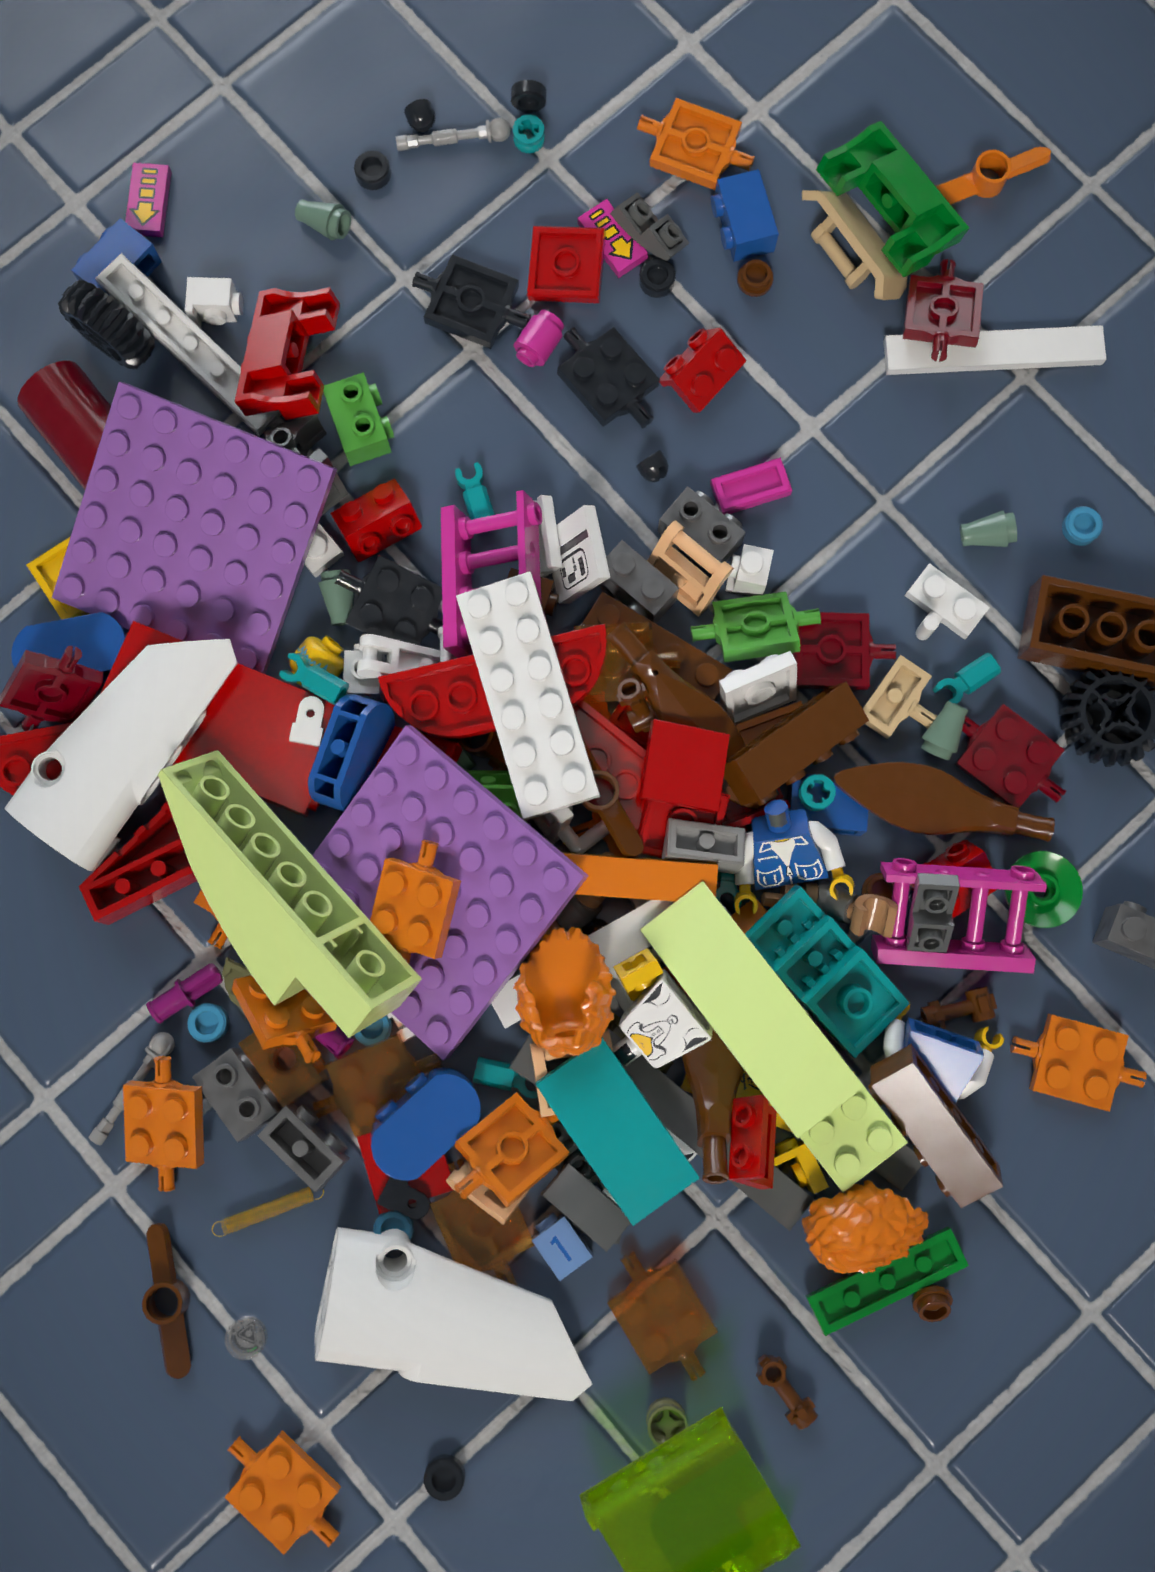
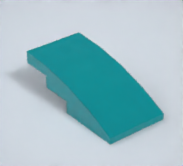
M795 884L745 933L795 999L853 1058H856L910 1004L861 947L854 944L832 917L825 915L801 886Z
M603 1037L599 1046L593 1047L579 1056H572L535 1082L572 1140L633 1226L700 1178Z

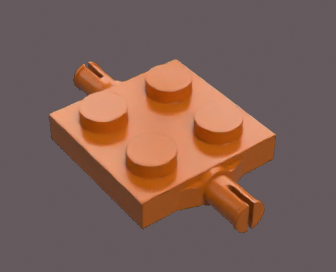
M679 98L675 99L670 113L662 122L641 115L637 125L638 131L656 136V145L651 154L649 166L712 190H716L717 179L721 178L723 172L730 164L750 171L755 156L735 150L736 141L742 127L741 121Z
M422 840L418 862L408 863L393 857L385 858L370 918L373 925L408 964L411 953H419L432 959L442 958L461 880L446 876L433 867L439 844L429 840Z
M252 975L234 979L232 991L263 1050L279 1045H297L306 1063H310L311 1060L315 1062L320 1058L321 1053L312 1039L319 1034L336 1030L337 1024L306 989L274 1006Z
M1049 1013L1044 1031L1037 1042L1014 1036L1012 1043L1026 1046L1027 1048L1014 1045L1010 1047L1011 1053L1032 1057L1034 1070L1029 1086L1030 1090L1108 1112L1111 1109L1115 1089L1120 1082L1143 1088L1145 1085L1144 1081L1130 1078V1076L1142 1079L1147 1078L1145 1071L1124 1067L1123 1057L1129 1035Z
M170 1056L154 1058L155 1080L150 1082L131 1080L123 1085L125 1161L149 1164L158 1168V1191L164 1190V1192L175 1189L174 1168L197 1169L204 1164L202 1087L183 1085L171 1079L172 1058Z
M517 1092L455 1142V1148L467 1160L472 1171L454 1185L457 1193L461 1191L460 1196L466 1199L468 1195L483 1184L491 1189L508 1208L567 1158L569 1151L556 1137L552 1127L559 1120L556 1115L541 1117L540 1112L531 1108Z
M283 1430L269 1446L259 1450L258 1453L239 1436L227 1451L233 1454L245 1468L242 1470L239 1481L224 1498L283 1555L299 1537L307 1534L310 1530L329 1547L339 1536L340 1532L323 1517V1514L329 1502L341 1489V1486Z

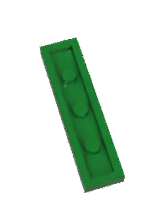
M945 1227L923 1238L924 1241L921 1244L909 1246L908 1257L891 1260L890 1265L877 1267L876 1271L872 1273H850L805 1295L824 1336L968 1267L969 1264L952 1229Z

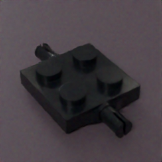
M453 254L446 269L437 279L421 274L418 271L415 273V277H413L412 287L431 293V302L424 315L425 324L492 349L500 329L506 323L524 329L531 319L530 314L512 309V301L519 288L518 279Z
M575 327L571 328L570 331L568 330L564 334L563 339L569 343L576 353L558 367L557 375L603 427L616 417L628 413L640 424L641 428L649 425L654 417L643 407L641 402L646 395L659 386L660 379L614 327L598 339L586 342Z
M378 555L371 571L362 580L341 569L339 576L351 583L337 577L334 583L355 593L354 605L345 623L366 634L379 635L420 645L422 639L430 632L438 635V628L443 626V621L437 618L438 607L442 601V587L381 555Z

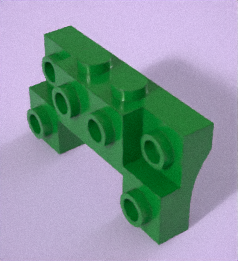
M882 121L868 126L846 144L825 153L816 168V171L837 197L858 187L894 230L895 234L889 237L881 251L903 278L929 265L936 254L959 243L969 230V226Z

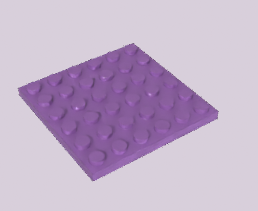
M118 382L52 598L89 614L106 613L126 629H130L132 622L136 621L182 641L230 639L237 663L266 674L337 469L125 382Z
M406 725L312 856L370 920L385 858L393 857L408 863L418 862L422 840H429L439 844L433 867L446 876L461 880L442 958L432 959L419 953H411L409 965L422 980L401 1006L391 1013L444 1061L450 1058L589 875L417 729Z

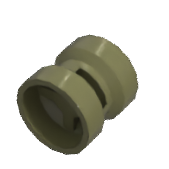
M667 1397L656 1399L650 1404L646 1412V1424L650 1439L655 1445L663 1449L678 1447L684 1442L688 1434V1423L683 1407L678 1401Z

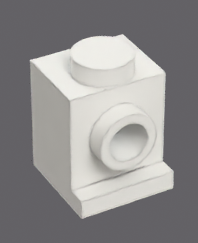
M187 277L185 313L199 328H201V321L212 325L237 322V315L243 314L242 293L237 292L231 278Z
M744 544L741 555L733 554L731 566L734 569L727 579L725 591L746 596L763 595L767 585L774 550Z
M359 644L354 645V651L344 650L343 680L349 683L350 686L346 695L356 694L375 701L384 702V694L378 678H363L356 673L357 663L362 659V651L359 649ZM378 653L377 660L386 662L384 654Z

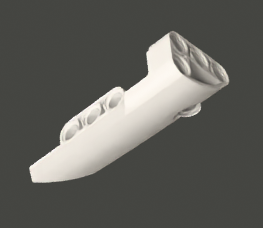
M215 639L147 645L47 751L39 754L33 760L31 772L4 809L25 828L72 862L88 871H95L112 854L122 838L116 837L136 807L146 802L160 783L158 776L160 770L173 765L204 720L207 713L205 709L238 664L231 640ZM57 759L61 763L62 772L57 779L50 780L46 775V766L50 761Z
M337 1227L315 1328V1361L398 1371L403 1378L419 1383L565 1401L575 1400L592 1385L551 1299L412 1244L408 1235L402 1230L389 1229L382 1234H374V1232ZM393 1249H399L404 1252L398 1258L391 1259L385 1256V1254Z

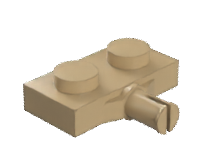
M900 655L863 707L869 719L865 725L886 739L892 735L899 723L909 716L928 729L937 715H934L918 703L922 690L932 676Z

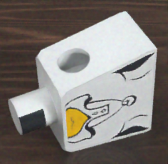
M665 969L663 970L664 973L656 977V982L646 988L621 1017L619 1026L626 1037L612 1048L618 1060L625 1066H628L639 1056L643 1055L652 1067L659 1068L712 1039L713 1027Z

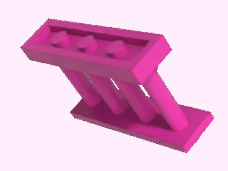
M524 490L516 491L517 510L470 519L455 505L441 507L443 648L456 658L473 655L456 595L474 590L472 589L471 573H474L475 569L518 561L519 575L529 571L532 573L541 601L539 525L542 524L543 520L542 511L539 504L534 502ZM517 526L518 545L471 554V539L474 537V534Z
M895 858L892 862H881L880 870L885 881L894 883L892 901L898 905L892 938L872 934L871 951L876 963L1034 974L1036 958L1028 946L1021 942L1028 891L1046 892L1047 884L1033 868L1012 866L1011 870L925 865L917 864L914 860L907 858ZM918 873L958 875L960 887L972 888L966 936L962 940L950 939L947 953L907 950V935L904 934L909 888L910 884H915ZM989 889L1012 890L1006 936L1000 943L985 942L982 939Z

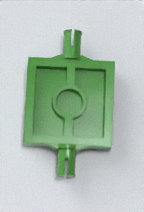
M786 591L712 602L713 624L691 626V636L693 642L715 639L721 646L724 662L741 661L774 654L781 655L788 651H791V653L800 652L799 626L821 624L819 608L796 611L789 603Z

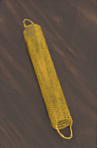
M310 1187L303 1188L286 1195V1198L283 1196L278 1200L275 1199L218 1222H223V1224L225 1222L228 1230L227 1234L238 1231V1225L240 1229L253 1225L251 1222L253 1218L254 1221L256 1218V1221L259 1223V1221L269 1219L273 1215L276 1216L289 1211L288 1209L291 1210L306 1203L308 1204V1202L314 1201V1197L312 1199ZM297 1197H298L299 1203H298V1205H297V1203H296V1206H295L294 1200H295V1198H296V1200H297ZM287 1199H288V1202H289V1204H290V1207H289V1205H288V1208H287V1205H286V1208H285L284 1202H285V1200H286V1202H287ZM280 1203H281V1206H282V1203H283V1206H284L283 1211H282V1209H281V1212H280V1210H279V1212H278V1210H277V1213H276V1210H275L276 1204H277V1207H278V1204H279V1206H280ZM266 1207L269 1212L268 1218L265 1212Z

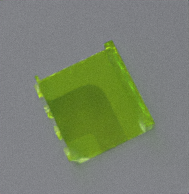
M722 1407L579 1495L586 1520L593 1531L599 1529L625 1572H761L774 1563L786 1559L793 1551L801 1547L788 1519Z

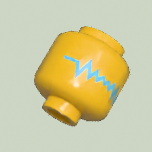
M327 635L322 640L314 636L307 637L294 652L306 656L310 666L317 665L336 677H339L343 672L344 659L340 655L343 648ZM289 659L291 672L295 674L298 669L297 663Z

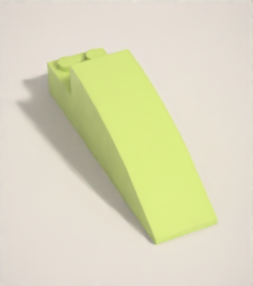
M218 750L160 770L158 776L188 862L204 896L228 940L274 1006L306 989L348 1038L401 1006L422 978Z
M703 881L640 929L794 1135L797 1138H801L842 1192H845L908 1143Z

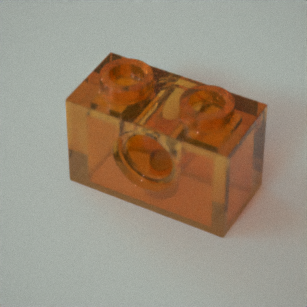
M254 1032L238 1043L283 1108L286 1105L295 1104L329 1079L324 1072L328 1066L322 1056L315 1062L311 1060L310 1063H306L297 1045H279L263 1050ZM287 1047L292 1049L296 1055V1062L290 1070L283 1069L278 1061L280 1052Z

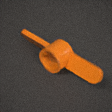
M1036 147L1011 158L999 150H987L979 155L972 172L937 185L936 188L950 205L973 195L991 198L1002 191L1008 179L1047 164L1051 160V150L1047 147ZM991 169L995 171L1000 178L989 179L985 177L980 170Z

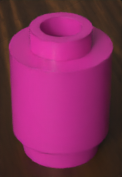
M540 310L538 315H533L514 343V348L517 351L516 357L529 367H534L535 365L544 366L563 337V322L547 310Z

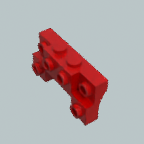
M330 287L308 292H290L277 288L259 291L234 400L245 416L276 410L280 411L285 420L319 414L324 384L315 370L302 372L309 335L326 333L336 328L340 302Z

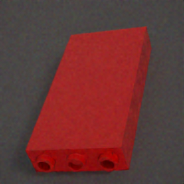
M133 621L101 693L147 645L185 641ZM238 663L205 709L207 713L204 720L173 764L175 765L218 750L263 801L307 818L309 811L316 812L320 803L315 802L311 798L308 790V777L319 747L289 742L292 723H296L300 702L308 696H314L319 698L324 705V716L321 726L324 729V736L335 705L313 693ZM310 710L306 715L311 718L315 715V712Z

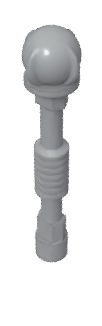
M495 118L491 122L486 120V125L477 126L478 128L457 131L456 128L432 131L430 135L396 136L398 151L419 148L420 145L433 144L434 146H440L472 138H488L489 143H492V140L502 142L509 137L511 128L505 119Z
M159 1032L151 1038L149 1047L146 1046L145 1048L147 1055L143 1059L144 1063L133 1077V1081H143L151 1068H155L154 1058L167 1056L173 1051L175 1041L169 1033ZM123 1088L112 1102L114 1106L105 1118H102L88 1137L97 1145L101 1146L115 1125V1120L124 1111Z

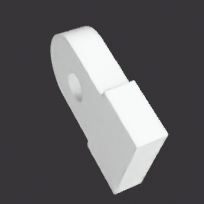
M308 696L300 702L296 723H292L289 742L320 747L324 731L321 728L324 705L319 698ZM310 710L315 712V715L311 718L306 715Z

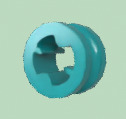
M523 115L515 121L513 125V140L518 150L524 153H534L543 147L545 142L544 124L537 116ZM531 130V133L534 134V137L531 139H527L526 134H524V131Z
M818 774L809 776L798 790L800 803L810 811L826 809L836 796L834 783L828 777ZM814 783L820 784L821 791L827 793L826 800L822 797L819 803L813 802V795L807 793V787L812 789L815 786Z

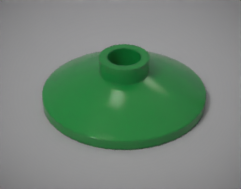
M1036 851L1022 856L1012 865L1033 868L1047 884L1043 898L1037 897L1033 891H1028L1024 923L1037 928H1052L1066 923L1076 914L1081 905L1083 886L1078 871L1070 861L1053 852ZM1004 890L1006 901L1010 907L1012 890Z

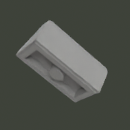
M674 818L668 819L662 860L718 864V872L729 874L738 873L744 866L745 828Z

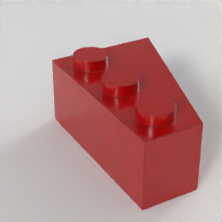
M168 802L160 807L162 810L145 826L142 825L133 833L135 836L118 852L115 851L79 885V889L95 922L110 925L197 881L188 862Z

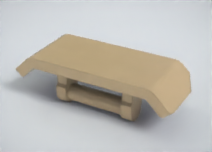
M802 190V200L818 201L828 214V217L811 233V237L816 244L819 243L833 261L844 276L847 286L850 289L856 288L872 273L876 279L875 299H900L907 288V276L903 278L881 251L885 245L851 198L846 193L837 197L833 191ZM836 227L863 261L858 268L854 266L831 235Z

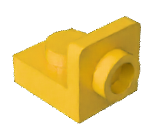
M648 948L613 966L632 1001H635L646 988L653 985L657 980V976L664 973L657 959Z
M791 1137L775 1145L774 1166L794 1158L796 1163L790 1167L800 1188L807 1186L808 1190L815 1194L829 1187L815 1156L802 1140L797 1142L795 1137Z

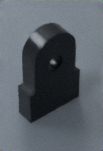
M390 1177L377 1203L392 1212L397 1210L412 1219L423 1218L430 1210V1200L427 1195L409 1186L408 1181ZM410 1199L416 1200V1207L409 1206Z

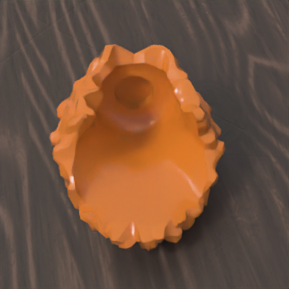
M559 927L552 930L551 934H545L539 945L530 951L528 962L521 964L519 968L520 977L513 987L517 991L518 1001L515 1009L522 1019L520 1027L531 1034V1039L535 1045L545 1049L551 1056L556 1058L563 1057L566 1054L579 1056L591 1048L599 1046L610 1021L614 1020V1013L611 1012V1003L613 996L616 995V990L610 984L613 975L604 962L605 957L600 954L599 944L592 942L586 934L582 933L580 928L571 927L566 931L564 928Z
M869 1180L864 1181V1186L854 1184L845 1193L839 1192L833 1198L822 1197L811 1202L809 1208L810 1215L802 1218L801 1221L804 1232L807 1235L805 1241L809 1244V1250L820 1264L823 1263L828 1270H833L837 1273L862 1272L863 1274L876 1271L877 1267L890 1265L891 1260L908 1257L909 1246L921 1244L924 1241L921 1235H923L924 1229L928 1228L929 1222L927 1212L922 1211L920 1207L913 1209L908 1198H902L894 1194L889 1188L881 1190Z

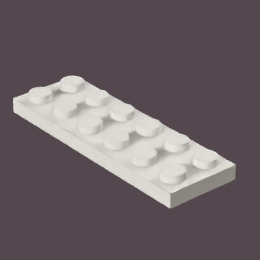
M529 571L456 595L522 818L528 820L601 797L532 573Z

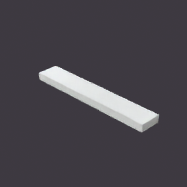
M122 253L95 278L97 283L120 304H123L138 321L143 323L144 328L258 436L281 415L279 410L245 416L234 402L241 367Z
M1103 325L980 331L976 348L948 345L947 358L942 362H939L940 351L937 361L932 360L933 343L907 340L903 339V335H887L883 341L886 375L1103 365L1106 361Z
M650 900L588 935L592 942L599 944L600 954L605 957L604 962L609 969L652 946L640 929L672 905L674 901ZM520 975L509 980L491 1003L505 1029L521 1020L520 1015L515 1009L518 1004L517 991L513 989Z

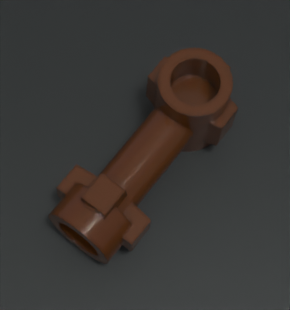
M629 678L622 681L618 686L617 698L622 707L626 705L631 706L632 710L627 712L634 731L636 733L640 731L646 733L650 730L651 721L656 719L650 703L644 699L649 693L644 683L640 684L636 679Z
M988 986L965 991L966 1000L944 1006H940L938 1000L927 1002L928 1006L920 1008L922 1022L946 1029L945 1021L971 1015L973 1022L995 1018L994 1009H997L994 994L989 993Z
M762 1355L758 1359L757 1365L758 1372L756 1376L763 1386L767 1385L776 1390L789 1408L785 1417L791 1425L795 1424L799 1430L807 1428L818 1417L817 1412L814 1410L815 1404L809 1396L803 1400L786 1378L785 1370L787 1366L780 1356Z

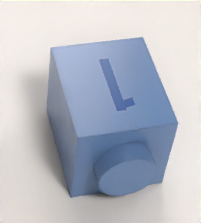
M552 1212L534 1226L537 1233L533 1235L532 1242L559 1281L593 1257L592 1250L571 1220L564 1214L557 1217Z

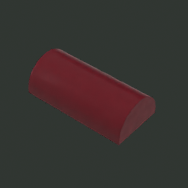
M63 360L49 364L33 374L22 386L18 394L17 403L22 412L85 490L111 405L76 362Z

